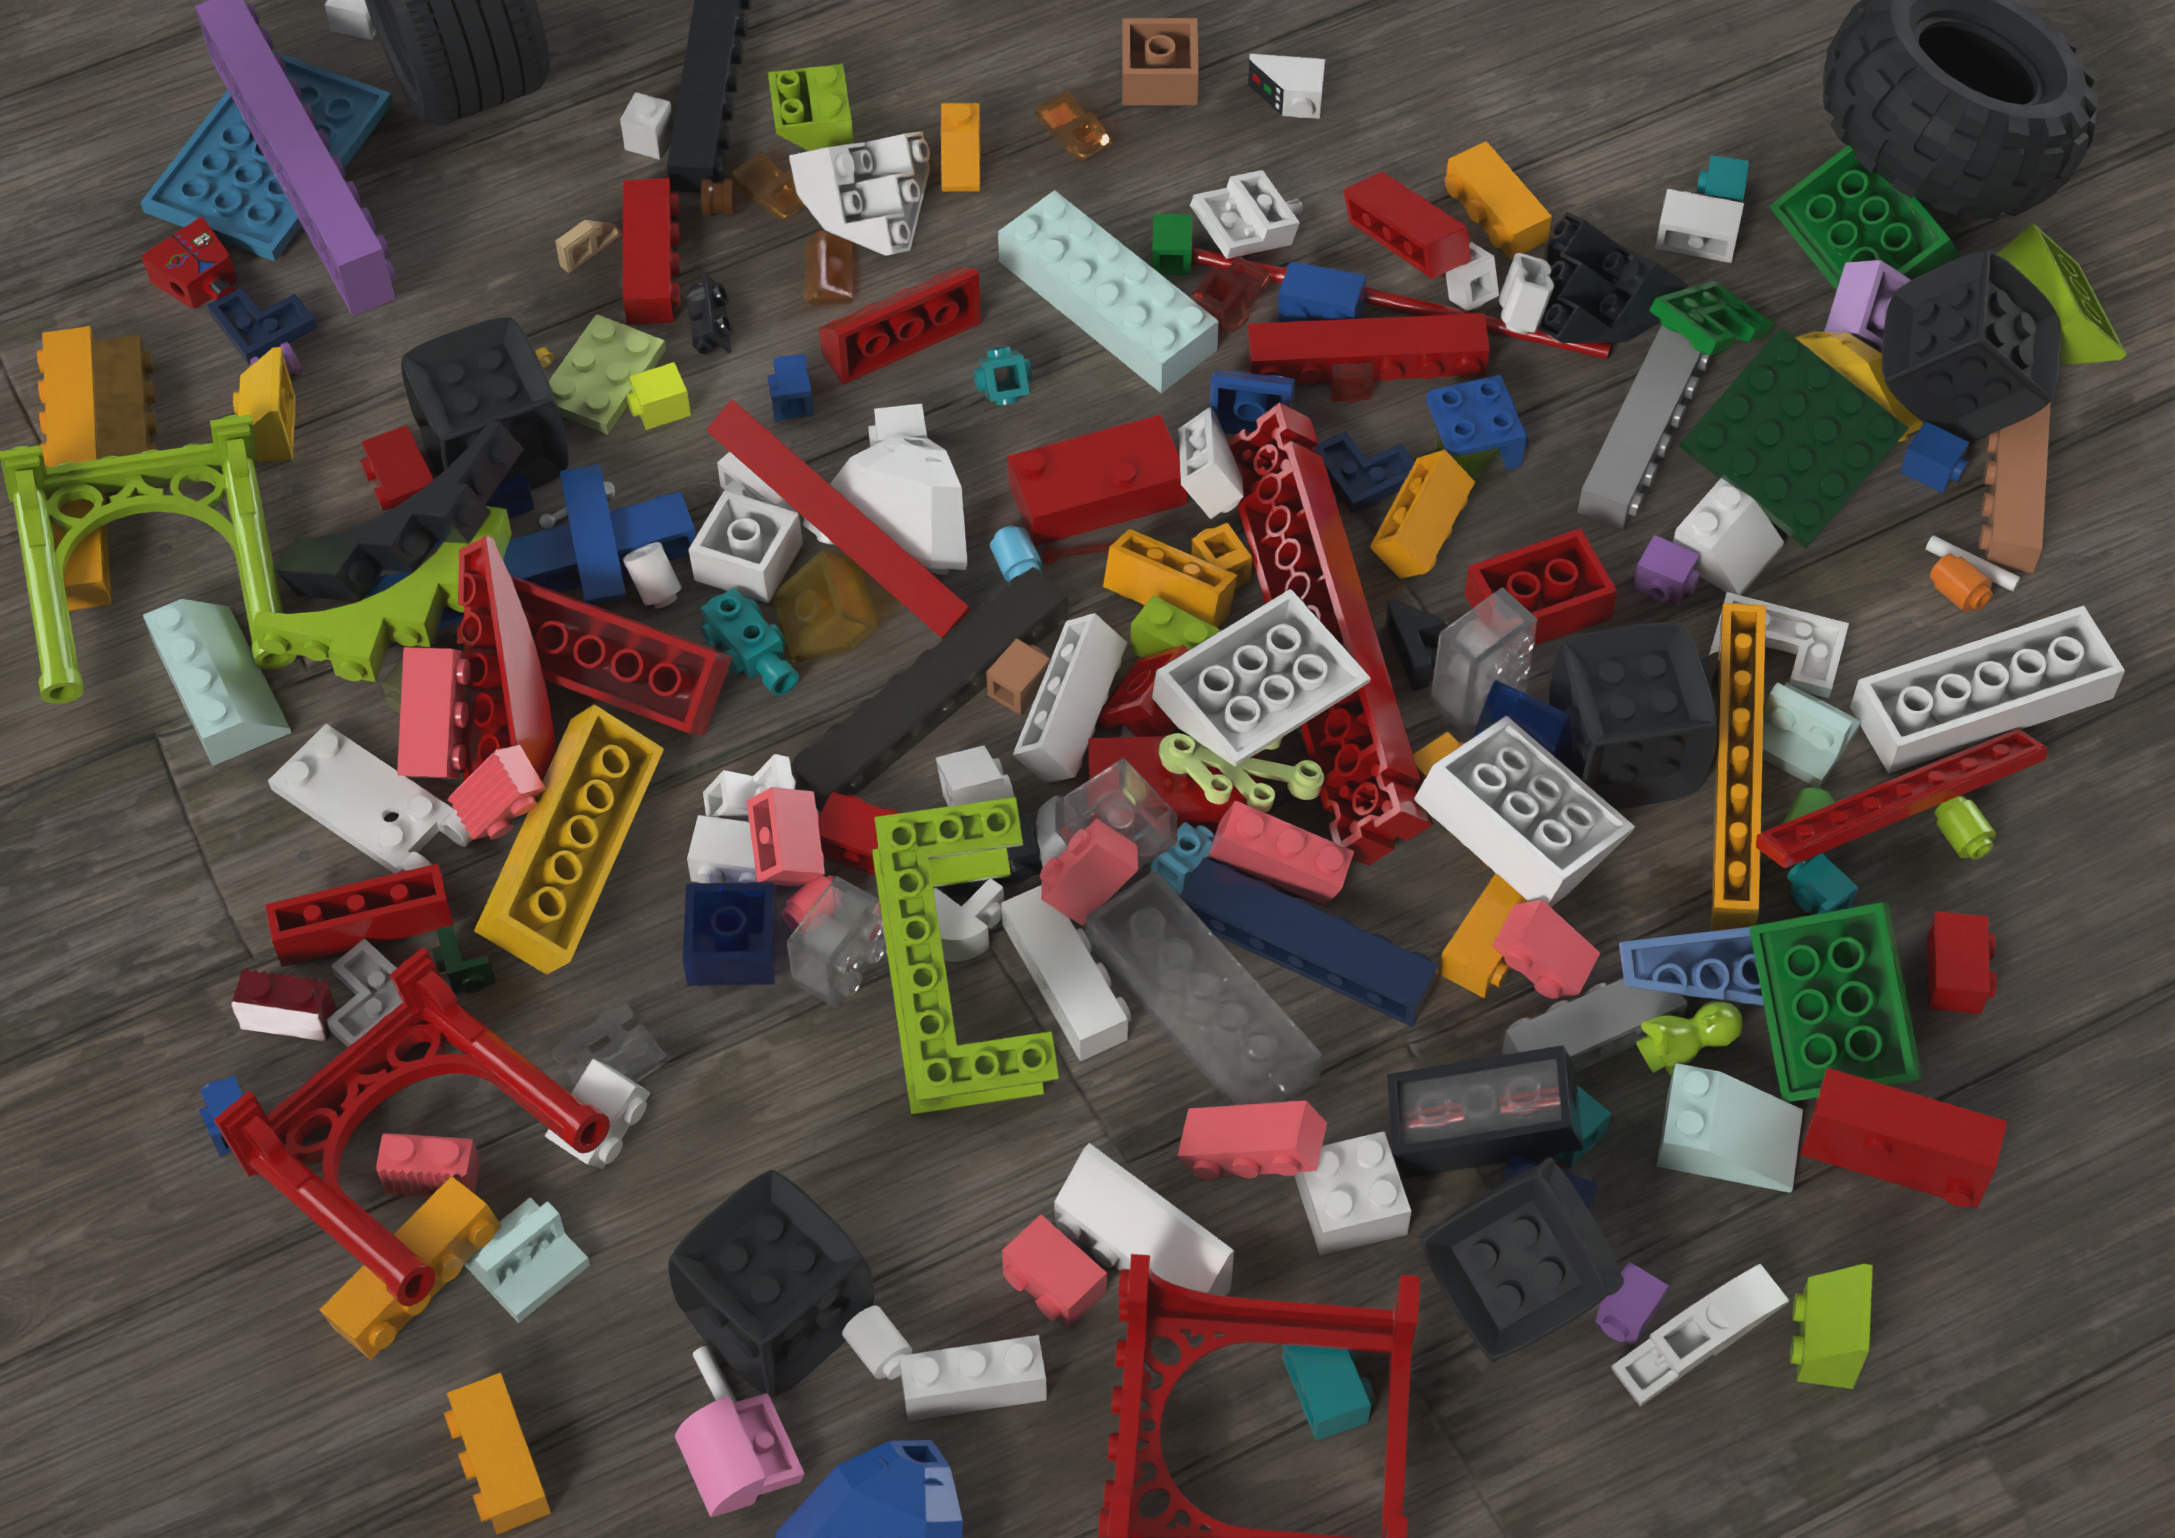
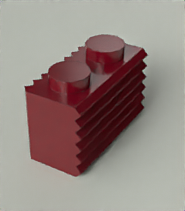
M248 968L241 972L232 1000L233 1012L237 1016L240 1029L319 1041L328 1040L330 1030L325 1020L337 1011L329 985L325 979L320 982L317 978L310 981L308 977L301 979L299 975L295 978L291 974L284 977L282 973L276 976L274 972L267 974L264 970L259 973L256 969L250 972Z

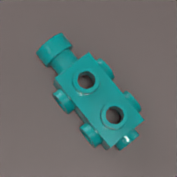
M734 587L722 595L713 597L706 605L701 607L704 621L701 631L704 638L711 647L715 648L720 644L726 651L725 654L733 656L729 667L735 674L743 671L750 680L761 674L762 683L774 696L785 695L795 687L799 680V674L788 661L784 660L783 646L786 645L785 638L775 624L768 625L765 622L759 606L751 597L745 599L737 588Z

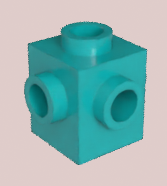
M1000 346L987 349V356L978 358L979 368L973 369L977 392H984V397L989 401H996V405H1008L1019 402V396L1030 395L1028 383L1033 382L1032 369L1029 359H1024L1021 353L1011 351L1010 346ZM1005 367L1007 376L1001 381L995 380V369Z

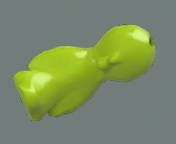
M1710 1001L1703 1004L1691 1019L1662 1015L1650 1020H1644L1640 1025L1647 1036L1636 1041V1044L1653 1073L1665 1067V1070L1672 1077L1675 1063L1688 1064L1703 1047L1727 1046L1734 1042L1742 1032V1015L1731 1003Z

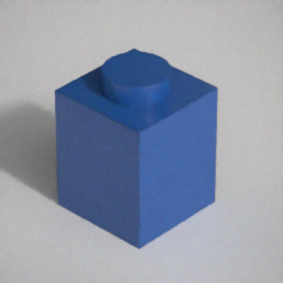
M1925 421L1907 448L1900 473L1944 494L1952 480L1959 482L1968 468L1970 461L1964 457L1969 442Z

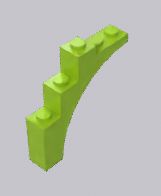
M486 506L491 511V514L470 544L484 536L493 537L503 559L512 535L507 510ZM444 542L437 552L414 573L387 590L353 604L325 611L295 614L257 612L252 627L259 648L277 655L288 653L306 656L315 661L331 660L335 676H341L349 681L365 680L376 682L390 641L407 647L418 645L431 648L444 608L448 607L464 612V606L458 604L459 549L469 544Z

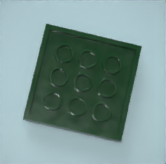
M1781 327L1682 440L1679 447L1718 479H1724L1753 498L1774 524L1807 549L1909 428Z

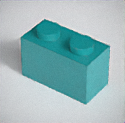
M1283 1345L1282 1360L1315 1440L1368 1423L1371 1405L1375 1404V1397L1367 1377L1360 1378L1354 1363L1358 1362L1356 1350Z

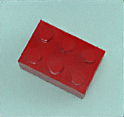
M1579 528L1469 565L1464 595L1500 658L1611 620L1617 589L1582 529Z

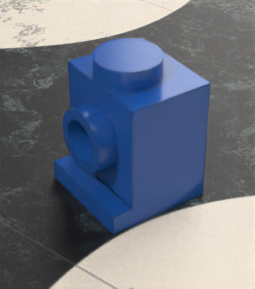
M805 354L784 355L773 358L775 374L767 376L774 421L814 416Z
M234 1075L224 1080L212 1081L200 1090L207 1106L199 1109V1112L220 1157L232 1151L215 1124L214 1119L243 1096Z

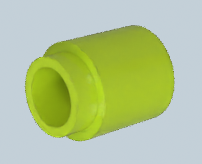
M1960 795L1941 803L1934 813L1938 819L1937 826L1960 858L1971 857V859L1976 860L1991 851L1994 846L1992 842L1996 837V832L1972 800H1967L1964 795Z

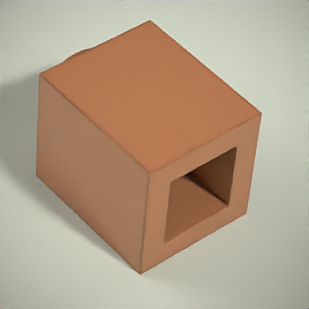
M1016 638L986 672L987 695L1017 714L1022 715L1035 700L1050 663V658L1037 646H1028Z

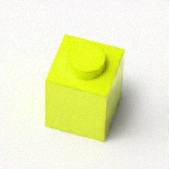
M675 362L629 376L632 393L626 394L627 403L633 417L640 415L646 430L691 416L688 392Z

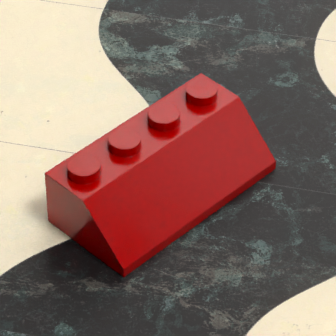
M954 268L945 273L937 274L916 286L902 289L897 294L877 303L868 304L861 310L843 318L830 321L827 325L819 328L821 354L842 385H845L980 325L981 309L978 271L975 268Z

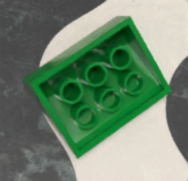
M1849 145L1769 205L1772 212L1836 291L1846 262L1881 260L1910 280H1913L1926 272L1960 258L1950 238L1916 197L1911 199L1892 188V184L1877 173H1871L1854 158L1856 152Z
M1881 902L1749 926L1783 1101L1791 1102L1817 1097L1827 1068L1884 1085L1923 1079L1889 903Z

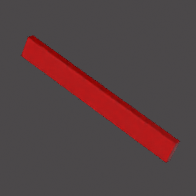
M731 399L708 426L706 431L942 639L946 640L971 611L972 608L736 401Z
M2017 728L1757 834L1756 848L1783 868H1787L2045 761L2048 748Z

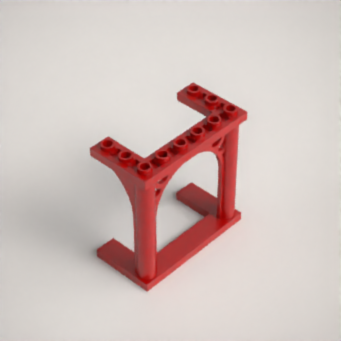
M1131 1254L1130 1269L1120 1268L1118 1291L1119 1322H1128L1126 1340L1117 1339L1115 1368H1124L1123 1386H1113L1111 1414L1120 1415L1119 1433L1110 1432L1108 1444V1461L1116 1462L1115 1480L1106 1479L1104 1507L1100 1508L1098 1537L1358 1538L1248 1529L1222 1523L1192 1505L1177 1488L1168 1472L1161 1449L1160 1427L1165 1404L1181 1376L1201 1358L1221 1348L1242 1343H1270L1390 1353L1380 1538H1407L1408 1517H1403L1411 1350L1418 1325L1420 1276H1400L1393 1310L1235 1298L1199 1292L1175 1285L1157 1276L1150 1269V1255ZM1181 1331L1191 1332L1190 1338L1203 1335L1204 1340L1199 1347L1192 1348ZM1214 1334H1224V1335H1223V1336H1220V1337H1218V1338H1215V1335H1214ZM1159 1337H1166L1172 1340L1180 1349L1181 1360L1173 1366L1161 1363L1152 1352V1342ZM1145 1363L1154 1372L1163 1376V1383L1159 1389L1153 1390L1147 1386V1383L1152 1384V1376L1144 1368ZM1143 1400L1151 1409L1141 1411V1401ZM1144 1421H1153L1156 1426L1152 1432L1144 1431L1142 1429ZM1138 1441L1149 1443L1138 1451ZM1146 1463L1152 1464L1156 1469L1155 1478L1142 1483L1135 1489V1484L1140 1482L1145 1474V1469H1140V1467ZM1156 1490H1163L1168 1493L1170 1503L1163 1514L1155 1518H1145L1139 1513L1138 1507L1145 1495ZM1177 1512L1186 1513L1190 1519V1526L1188 1527L1176 1522V1528H1166L1175 1519ZM1204 1526L1211 1531H1201L1200 1528Z

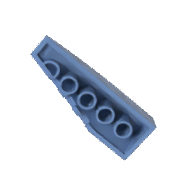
M1749 927L1619 942L1625 987L1764 1006Z

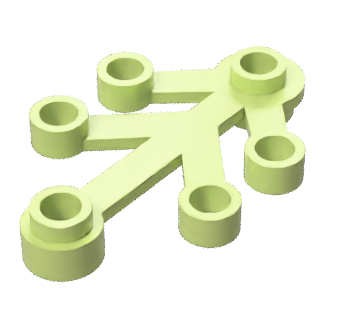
M1179 733L1166 736L1161 741L1159 747V756L1163 766L1176 774L1188 773L1204 790L1207 800L1214 804L1226 803L1230 798L1234 785L1247 799L1248 806L1264 813L1268 812L1272 808L1275 791L1267 784H1256L1249 775L1287 782L1290 793L1302 800L1316 798L1320 794L1324 782V774L1321 767L1310 760H1304L1295 766H1289L1250 757L1234 767L1194 738ZM1282 738L1272 743L1268 747L1264 748L1263 750H1272L1278 748L1281 744ZM1206 766L1218 768L1224 775H1212ZM1214 788H1220V789H1222L1223 791H1218V790H1215ZM1256 796L1263 797V798H1265L1266 800H1261V799L1257 798Z

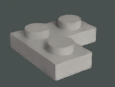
M365 938L331 965L334 975L356 995L325 1020L328 1029L346 1047L356 1042L380 1022L383 1017L403 1003L389 976L397 968Z

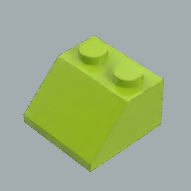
M1861 1264L1808 1277L1802 1294L1795 1293L1792 1306V1321H1799L1800 1323L1799 1336L1793 1335L1790 1363L1797 1364V1382L1853 1389L1869 1353L1873 1265Z

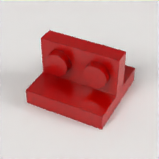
M1180 645L1138 658L1102 706L1097 721L1104 729L1124 724L1135 737L1168 736L1173 734L1177 726L1152 698L1155 675L1158 669L1189 650L1184 645Z

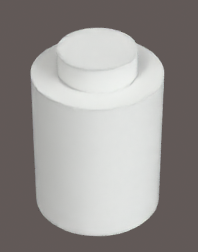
M660 542L642 546L624 557L625 566L644 605L653 604L658 609L677 600L676 593L682 587Z
M871 1306L858 1313L848 1322L842 1332V1336L876 1379L887 1377L889 1380L900 1376L899 1356L910 1355L913 1352L912 1347L879 1306Z

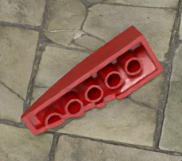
M484 536L459 549L458 604L464 606V618L461 626L457 627V644L464 645L466 659L469 660L471 665L470 681L468 685H465L464 702L467 703L469 709L468 723L462 730V744L465 745L467 753L466 765L463 769L464 781L495 750L517 745L522 747L540 780L543 781L557 750L542 668L526 615L510 574L493 537Z

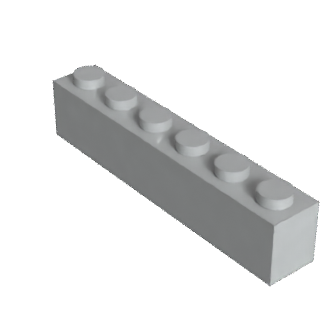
M1661 325L1582 487L1578 514L1622 530L1629 515L1634 517L1638 515L1644 499V494L1640 492L1644 485L1651 487L1658 470V464L1655 461L1658 456L1663 458L1666 456L1672 440V435L1669 434L1671 427L1679 428L1686 410V406L1682 404L1685 398L1693 399L1700 377L1696 375L1699 370L1706 371L1712 355L1702 354L1692 348L1690 341L1679 332L1670 331Z

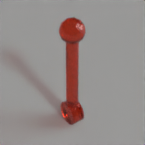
M1117 539L1107 544L1057 549L1055 546L1049 545L1043 548L1042 558L1046 563H1054L1058 557L1108 552L1110 546Z

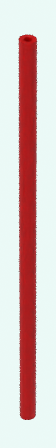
M1196 247L1193 250L1191 259L1192 263L1281 284L1287 272L1286 268L1239 257L1226 259L1221 253ZM1366 287V303L1419 316L1476 314L1471 311ZM1485 315L1487 332L1603 359H1608L1611 344L1561 343L1540 330H1537L1535 333L1519 334L1509 330L1501 318Z

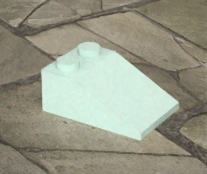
M1675 1063L1668 1088L1656 1167L1791 1193L1794 1183L1803 1109L1722 1072Z

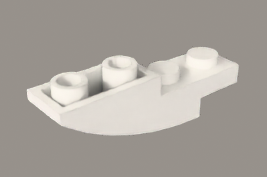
M1759 1264L1708 1294L1651 1333L1647 1341L1613 1364L1612 1371L1641 1407L1711 1355L1716 1356L1789 1303V1299L1764 1267Z

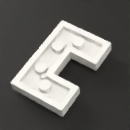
M1727 592L1724 603L1766 605L1765 647L1797 655L1789 684L1807 693L1829 698L1849 623ZM1721 615L1710 654L1719 652ZM1719 656L1716 665L1717 670H1719Z

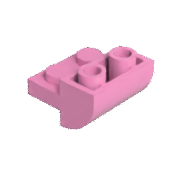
M768 1393L732 1403L730 1396L712 1402L688 1417L675 1434L676 1441L710 1518L754 1505L758 1495L801 1483L805 1474Z

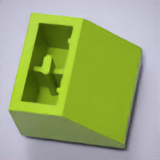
M843 64L768 72L777 135L808 151L853 144L852 120Z

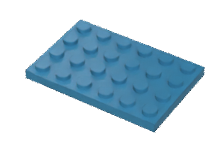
M281 54L288 70V74H285L287 79L294 77L302 95V99H300L301 104L308 102L317 122L314 125L315 129L322 128L331 146V150L328 151L331 156L337 154L345 169L392 106L391 93ZM228 90L140 202L144 213L181 227H186L202 216L221 242L272 261L278 259L302 227Z

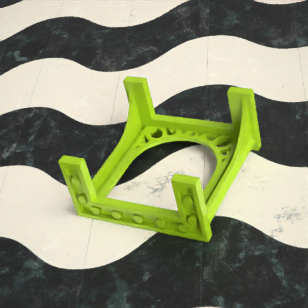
M1016 797L875 817L879 849H873L872 855L911 1115L1044 1095L1042 1082L1059 1079L1052 1031L957 1045L933 887L1010 876L1007 848L1022 846L1023 844Z

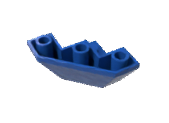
M932 1440L888 1441L837 1465L779 1528L775 1538H962L963 1520L951 1468Z

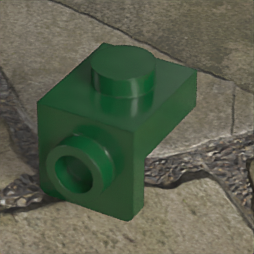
M454 926L436 930L440 944L439 947L432 948L436 967L439 974L447 972L454 994L463 992L475 993L481 991L486 986L496 983L489 956L463 961Z

